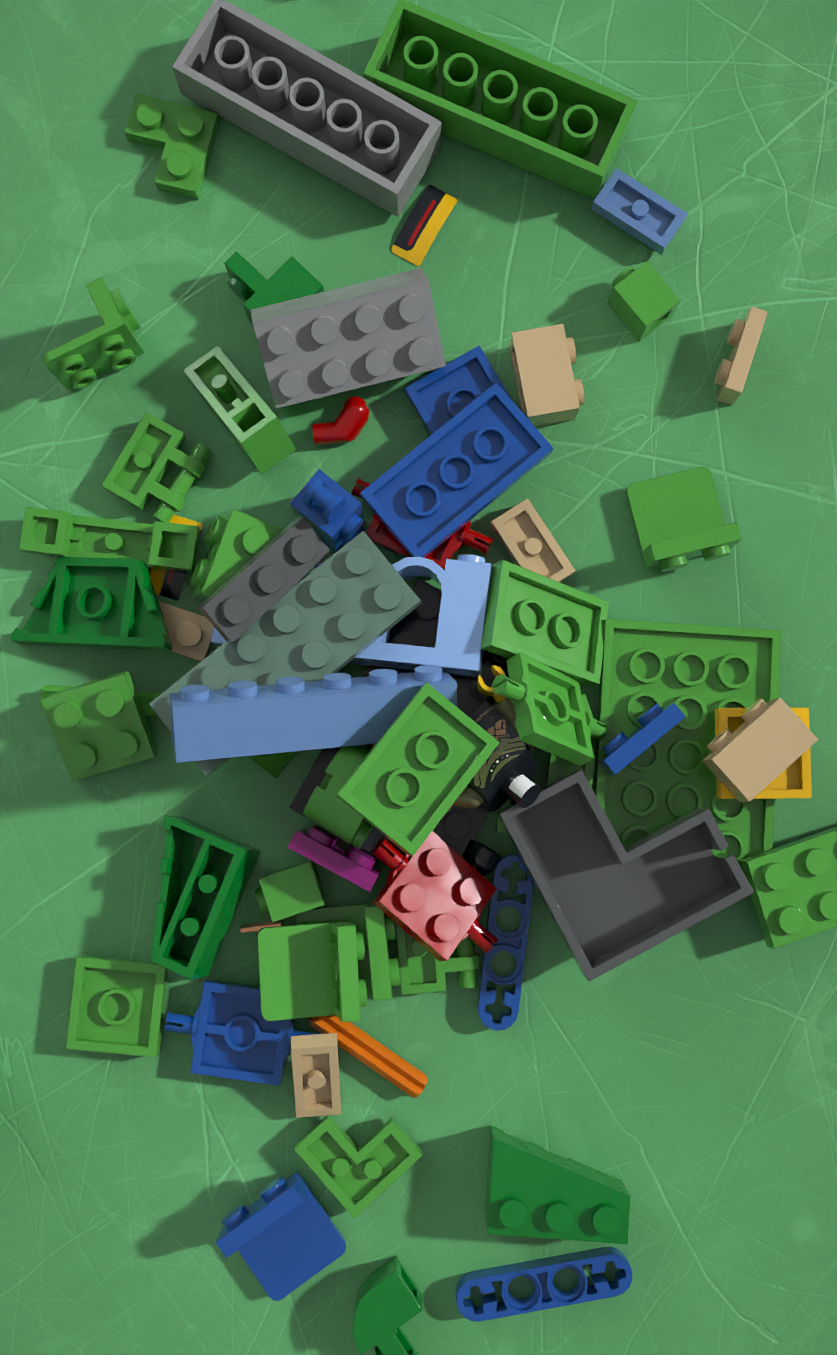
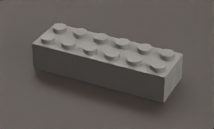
M226 0L213 1L172 66L182 95L208 110L218 113L222 118L397 217L441 148V121Z

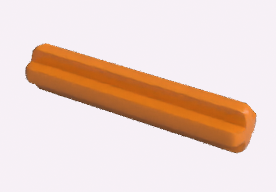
M335 1015L310 1018L309 1024L312 1028L321 1034L337 1033L339 1047L412 1098H417L426 1087L428 1082L426 1074L350 1021L342 1022Z

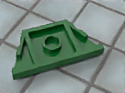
M59 557L48 574L47 583L38 590L30 605L35 607L22 630L16 627L11 635V641L23 645L172 651L173 646L147 565L139 559Z

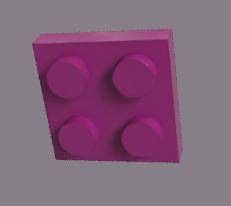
M311 826L309 830H296L288 848L370 892L381 872L380 869L374 867L377 860L375 857L356 847L351 848L348 853L334 845L338 839L336 836L318 826Z

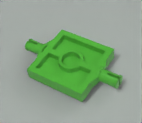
M521 652L506 660L509 678L506 675H498L494 679L492 687L495 688L493 689L495 694L510 699L514 704L515 726L520 740L579 766L593 760L594 754L590 738L603 740L609 730L605 728L608 726L605 722L593 718L587 712L582 700L579 681Z

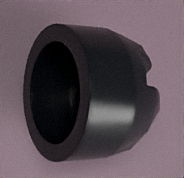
M470 839L462 856L472 867L478 864L476 870L482 876L491 873L502 857L494 850L473 839Z

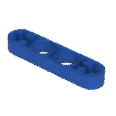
M507 854L501 857L493 870L492 885L497 890L489 902L486 929L493 936L497 937V942L492 944L494 947L487 953L483 952L477 1007L482 1023L495 1031L511 1027L519 1013L534 883L520 856L517 854ZM515 861L519 862V869L526 872L525 880H517L515 889L516 895L525 894L522 903L512 898L497 899L499 890L508 893L509 881L507 878L501 877L502 869H510L511 862ZM505 906L515 907L521 914L520 925L513 931L501 930L496 924L497 912ZM499 951L510 952L516 960L514 970L507 976L495 974L490 967L491 958ZM488 980L499 985L514 984L513 991L505 988L503 990V1002L505 1006L510 1007L509 1013H502L500 1020H494L491 1011L485 1010L486 1004H494L496 996L495 987L487 988Z
M601 1247L481 1269L466 1273L459 1279L456 1286V1304L459 1312L466 1319L485 1321L616 1297L623 1294L630 1287L632 1270L626 1256L614 1247ZM613 1261L617 1269H622L615 1272L616 1280L607 1281L605 1274H596L604 1272L606 1270L605 1263ZM589 1264L591 1273L596 1274L591 1275L594 1283L593 1286H587L583 1265ZM570 1268L578 1274V1282L573 1289L561 1291L554 1286L553 1278L560 1269ZM525 1276L533 1282L534 1289L529 1297L516 1299L509 1293L508 1286L516 1277ZM495 1281H500L501 1295L504 1302L497 1303L496 1293H493L495 1292ZM479 1286L480 1292L487 1294L482 1297V1304L479 1306H474L472 1299L466 1298L470 1296L471 1287Z

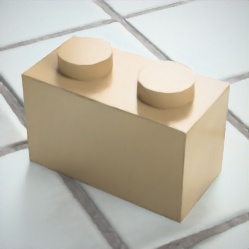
M564 324L512 332L509 351L521 411L535 427L575 420L580 409L579 405H584L585 397L581 379L574 380L571 364L576 363V349L573 338H566Z
M781 697L770 700L767 703L762 698L743 712L741 717L745 722L733 733L729 729L724 730L707 745L711 753L702 762L738 802H750L819 740Z

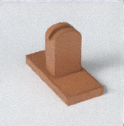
M282 920L244 924L240 928V933L253 931L258 933L264 927L281 926Z

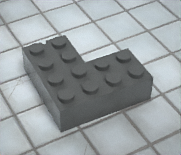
M578 770L542 788L536 801L529 807L522 808L517 803H514L497 812L501 823L577 966L588 981L599 977L754 893L733 854L721 852L714 856L711 849L721 851L729 847L709 809L697 808L636 842L623 847L583 771Z

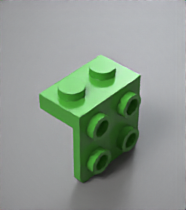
M102 277L85 286L104 325L42 356L46 368L66 389L88 387L97 380L98 375L111 369L121 370L127 368L136 361V357L144 354L134 331L141 327L131 307L126 303L118 288L110 291Z
M701 466L630 484L626 490V497L646 570L659 566L662 572L678 569L688 565L687 559L700 556L704 557V561L722 558L730 555V548L742 540L737 522L725 525L713 477L707 467Z
M235 509L228 511L221 517L217 516L216 520H211L203 539V544L209 546L205 559L202 558L201 561L195 562L194 571H191L187 585L194 587L191 597L199 600L208 598L276 537L283 528Z
M373 903L314 908L297 914V925L348 921L356 925V932H362L365 949L364 960H358V978H364L367 995L373 994V1001L392 999L393 986H401L398 958L390 959L388 940H396L395 922Z
M348 921L264 927L258 931L260 1011L265 1020L277 1021L335 1015L342 1022L361 1020L360 1007H366L367 989L364 978H358V960H364L365 949L362 932H356V925Z

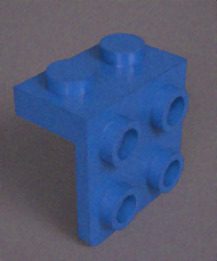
M298 1171L286 1180L283 1177H279L260 1192L261 1198L249 1207L242 1204L231 1211L221 1221L223 1227L216 1240V1244L226 1258L237 1250L239 1251L268 1296L274 1301L283 1299L343 1255L346 1250L344 1237Z

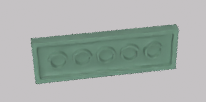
M362 531L291 588L233 643L227 641L150 702L149 705L172 733L169 693H178L180 688L184 686L205 685L209 687V690L228 688L230 683L236 681H253L257 683V686L276 684V680L283 677H300L305 682L323 680L324 675L338 672L422 602L367 534ZM230 758L194 762L204 775L209 776Z

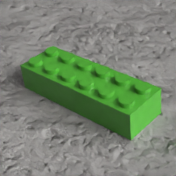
M406 0L397 1L363 73V77L366 80L441 121L442 134L592 199L596 198L605 182L630 127L638 102L634 98Z

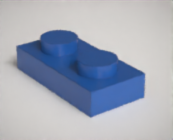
M658 703L654 704L636 719L641 725L628 737L622 731L602 747L606 755L598 763L608 775H616L686 716L675 703L666 705L663 708Z

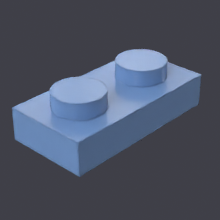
M617 168L596 196L591 206L592 211L661 255L688 215V213Z

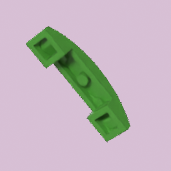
M25 507L19 550L56 558L139 559L146 563L148 569L194 571L199 527L154 521V524L76 516L68 511Z

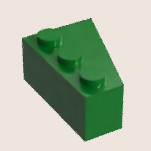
M165 815L164 829L166 830L164 859L161 858L159 873H162L160 902H156L151 962L193 980L209 976L260 850L183 817Z
M492 1125L490 1126L485 1204L487 1234L628 1244L630 1195L622 1180L570 1158L569 1160L544 1150L542 1146L532 1142H525L504 1133V1130Z

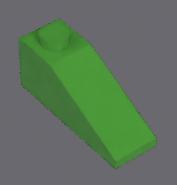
M218 346L183 370L261 475L297 450L277 416Z

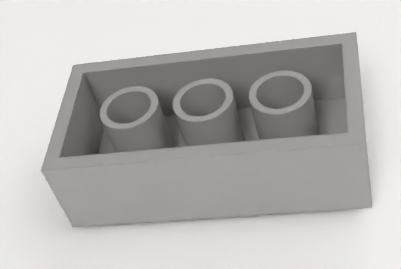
M421 268L251 310L252 323L275 408L446 367L429 279Z

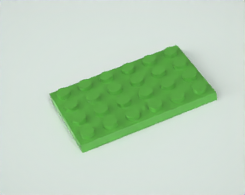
M605 619L598 720L605 722L608 725L605 728H608L609 731L603 740H597L594 793L623 847L700 808L710 810L729 847L721 851L711 849L714 856L721 852L733 854L742 869L740 860L773 849L775 799H752L750 802H738L736 799H717L716 776L702 760L711 753L707 745L715 738V709L749 708L761 698L766 703L779 698L782 630ZM658 703L663 708L666 705L675 703L686 717L616 775H608L598 763L606 755L602 747L622 731L628 737L641 725L636 719L654 704Z

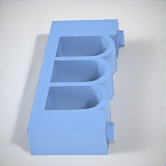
M469 554L459 555L458 560L446 559L445 571L433 560L420 556L404 558L394 563L392 566L404 581L412 577L425 576L434 579L441 585L442 596L435 648L388 643L389 629L347 664L414 671L419 666L434 665L441 667L442 670H446L449 675L476 678L480 675L482 677L485 650L481 649L492 564L485 563L483 557ZM321 561L314 568L316 569L317 567H319L323 563V561ZM213 626L211 642L220 647L226 640Z

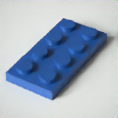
M495 382L361 491L360 497L411 557L420 556L425 558L548 457L554 448Z

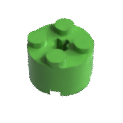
M365 745L346 746L339 749L325 771L327 774L320 787L316 786L303 812V815L312 822L357 849H360L373 826L335 795L370 752L371 749Z

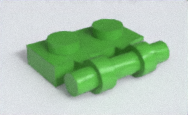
M145 412L101 486L142 511L151 496L156 498L161 503L153 517L160 522L169 523L176 511L181 512L187 501L184 497L195 478L200 479L206 470L204 463L212 451L205 445L196 442L189 455L183 453L179 449L186 439L185 434ZM172 463L179 467L180 471L168 489L159 484Z
M396 924L402 995L447 991L446 972H458L460 988L477 987L476 969L480 968L479 954L474 953V942L466 937L461 940L456 947L457 955L450 956L447 961H439Z

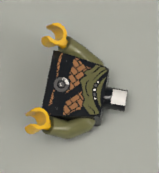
M491 666V671L496 677L501 674L505 675L500 667ZM478 675L476 682L478 690L486 696H493L496 702L492 705L486 700L469 717L500 743L452 806L471 809L479 806L488 812H494L511 798L522 808H527L536 801L541 791L540 786L531 779L537 770L533 758L537 747L520 740L515 726L514 704L511 700L493 692L495 688L486 686L482 677Z

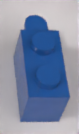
M320 469L290 503L295 517H304L325 545L335 553L359 533L365 532V529L362 527L365 519L361 502Z

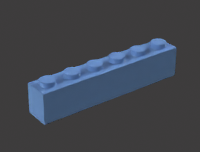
M424 665L416 667L414 673L397 674L395 670L377 669L370 671L369 676L351 678V675L346 673H330L324 675L323 680L305 682L300 677H283L277 679L276 684L257 686V683L253 681H236L230 683L228 688L209 690V687L205 685L184 686L180 688L178 693H169L172 744L176 763L376 744L420 687L426 682L457 707V682L446 670H442L441 667Z

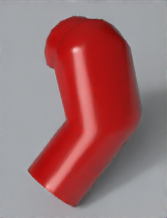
M357 396L350 397L344 402V408L335 422L312 424L314 445L348 443L355 440L368 422L369 409L366 402Z

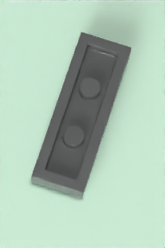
M297 517L197 608L227 642L233 643L330 554L331 551L304 517Z

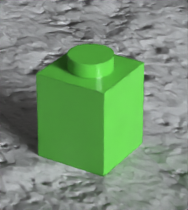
M648 261L636 270L630 266L622 271L612 282L613 289L608 300L610 307L639 342L671 318L680 303L679 298Z
M312 860L259 878L261 887L255 889L257 902L262 914L270 913L272 922L323 906L327 903L315 862Z

